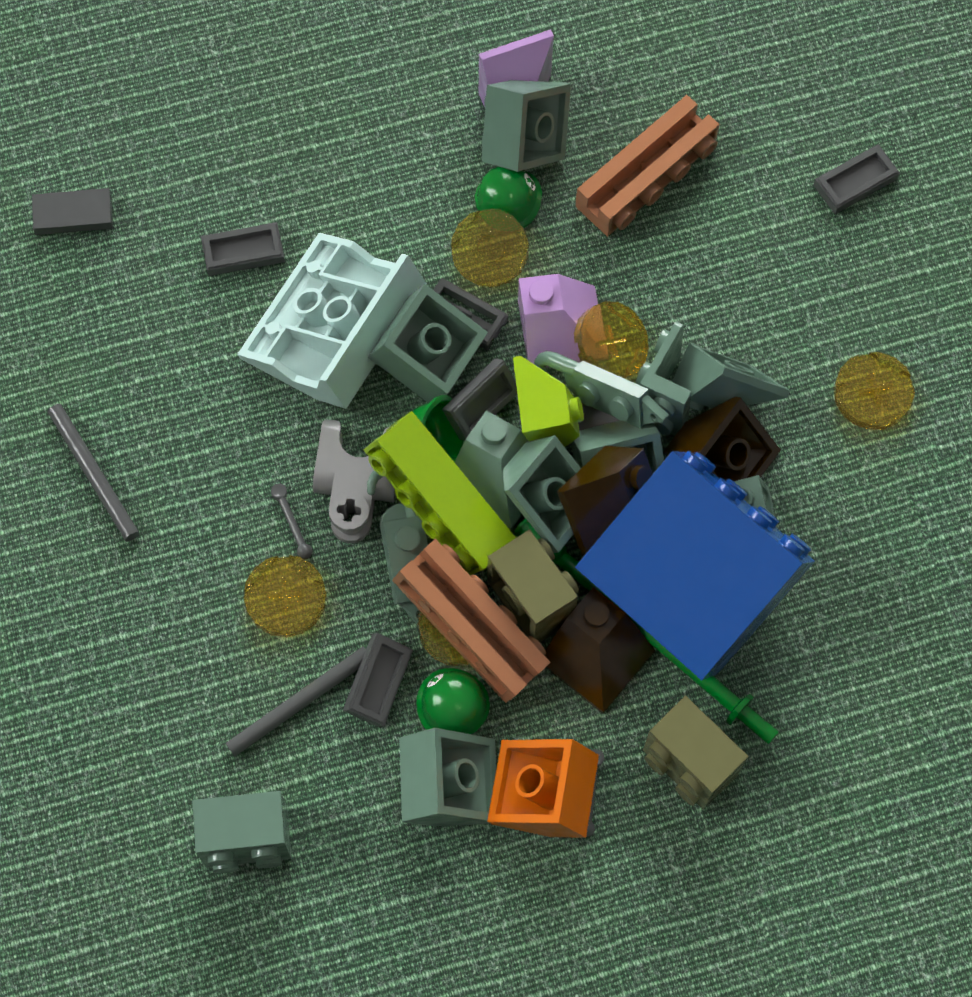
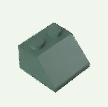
M508 80L487 85L484 100L485 118L482 136V162L519 172L564 160L571 84L566 82Z
M616 421L580 430V437L571 443L574 460L580 468L589 462L604 446L644 449L652 473L664 461L660 433L654 423L645 424L640 429L627 422Z
M556 435L526 442L503 468L504 492L539 536L549 544L553 553H558L574 534L557 491L581 469Z
M432 728L399 738L402 822L426 826L490 824L487 820L497 769L495 739L439 728Z

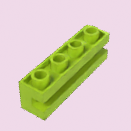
M413 411L397 420L384 434L363 449L369 457L368 460L371 467L379 475L385 476L395 488L398 500L407 508H411L420 518L422 528L426 534L432 539H437L441 545L447 544L459 556V564L470 576L484 570L488 564V556L516 538Z

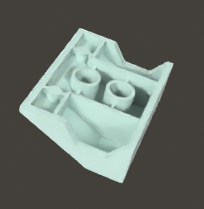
M318 233L237 355L241 360L316 400L347 409L376 364L368 358L369 354L407 298L427 283L406 254H401L397 262L394 263L373 257L354 241Z

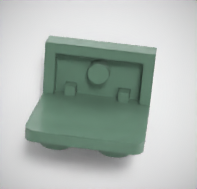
M677 321L670 331L665 329L662 331L655 345L654 351L657 354L652 363L645 362L636 379V384L649 389V396L669 414V417L664 422L654 423L659 433L669 435L670 433L676 435L684 423L688 421L692 392L668 380L681 356L684 324Z

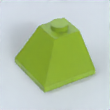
M513 357L522 433L528 441L556 435L562 445L566 447L579 438L578 422L584 421L580 398H574L565 384L524 357Z

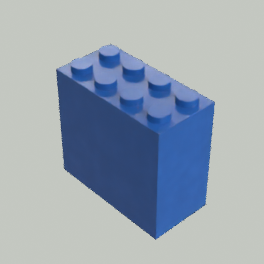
M689 450L687 452L672 451L575 568L702 681L717 675L815 561L807 555L811 548L793 533L790 536L784 535L776 528L779 521L762 506H759L757 509L749 505L744 500L748 494L731 479L725 481L713 474L712 472L716 466L699 452L694 454Z

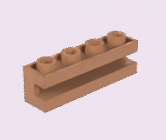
M688 95L684 96L577 188L575 207L607 237L617 228L620 230L625 229L634 220L636 212L645 204L647 206L654 204L662 195L664 187L672 180L675 183L679 182L688 173L691 164L699 157L705 159L716 148L718 144L716 138L720 124L709 114L703 120L696 115L698 104Z
M434 539L413 561L411 560L403 567L392 581L501 699L507 703L551 662L545 657L546 651L541 643L532 636L527 637L516 626L517 619L513 613L503 605L498 606L488 595L489 590L485 583L476 575L472 574L470 576L459 564L460 558L457 553L447 544L441 545L437 539Z

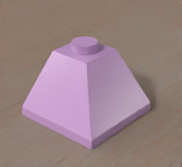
M551 29L479 54V96L483 105L486 88L489 84L508 80L549 81L551 77L554 39Z
M560 274L519 278L518 304L528 361L534 364L538 354L545 351L559 353L579 363L582 360L588 363L607 360L595 286Z

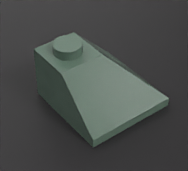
M691 343L688 344L672 380L673 383L692 391L690 407L702 411L704 406L714 408L735 396L741 397L746 405H753L785 399L790 393L789 389L754 366Z
M486 410L466 438L454 463L509 530L512 531L523 514L504 492L503 468L520 448L529 441L521 429Z

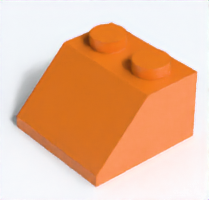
M573 739L501 740L487 822L492 825L547 837L586 838L599 755Z

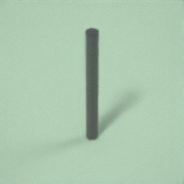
M61 404L53 405L48 409L47 413L126 542L135 539L140 534L68 414Z
M361 647L227 741L225 744L234 757L355 673L360 667L366 649Z

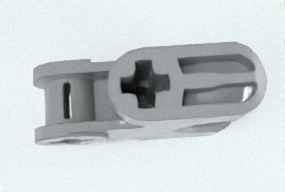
M325 419L322 422L313 477V493L331 495L329 518L334 536L345 543H357L369 534L375 500L394 503L396 498L395 488L386 477H382L376 484L375 494L369 495L367 492V481L370 474L374 471L369 463V457H355L346 453L342 448L341 423L337 420ZM349 513L356 514L352 517V521H344L348 518Z

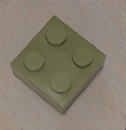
M529 529L488 556L487 582L503 605L516 617L517 625L527 637L532 636L539 642H542L556 633L566 618L576 608L578 599L576 593L579 592V588L567 571L561 573L552 561L555 559V555L549 544L543 538L537 540Z
M686 695L649 731L643 751L647 754L644 758L648 765L661 776L666 773L677 784L675 790L681 798L691 806L697 803L703 810L739 775L749 757Z

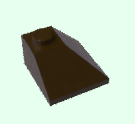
M735 396L686 421L663 453L668 457L672 451L687 452L689 450L694 454L699 452L716 466L712 472L719 479L722 478L725 481L731 479L734 482L759 475L761 478L781 449L742 398Z
M604 446L557 491L582 557L586 555L652 476L653 473L644 449Z
M593 587L566 618L546 648L545 657L551 663L545 668L604 714L655 653V649L630 617Z

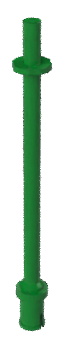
M526 518L514 531V535L519 537L530 529L537 540L541 538ZM566 544L558 553H554L555 559L552 561L555 565L567 571L587 591L594 587L612 601L575 568L579 561L568 553ZM630 617L654 648L730 711L726 723L731 726L739 719L768 745L775 739L779 731L749 706L754 699L752 694H748L740 699L714 676L701 681Z

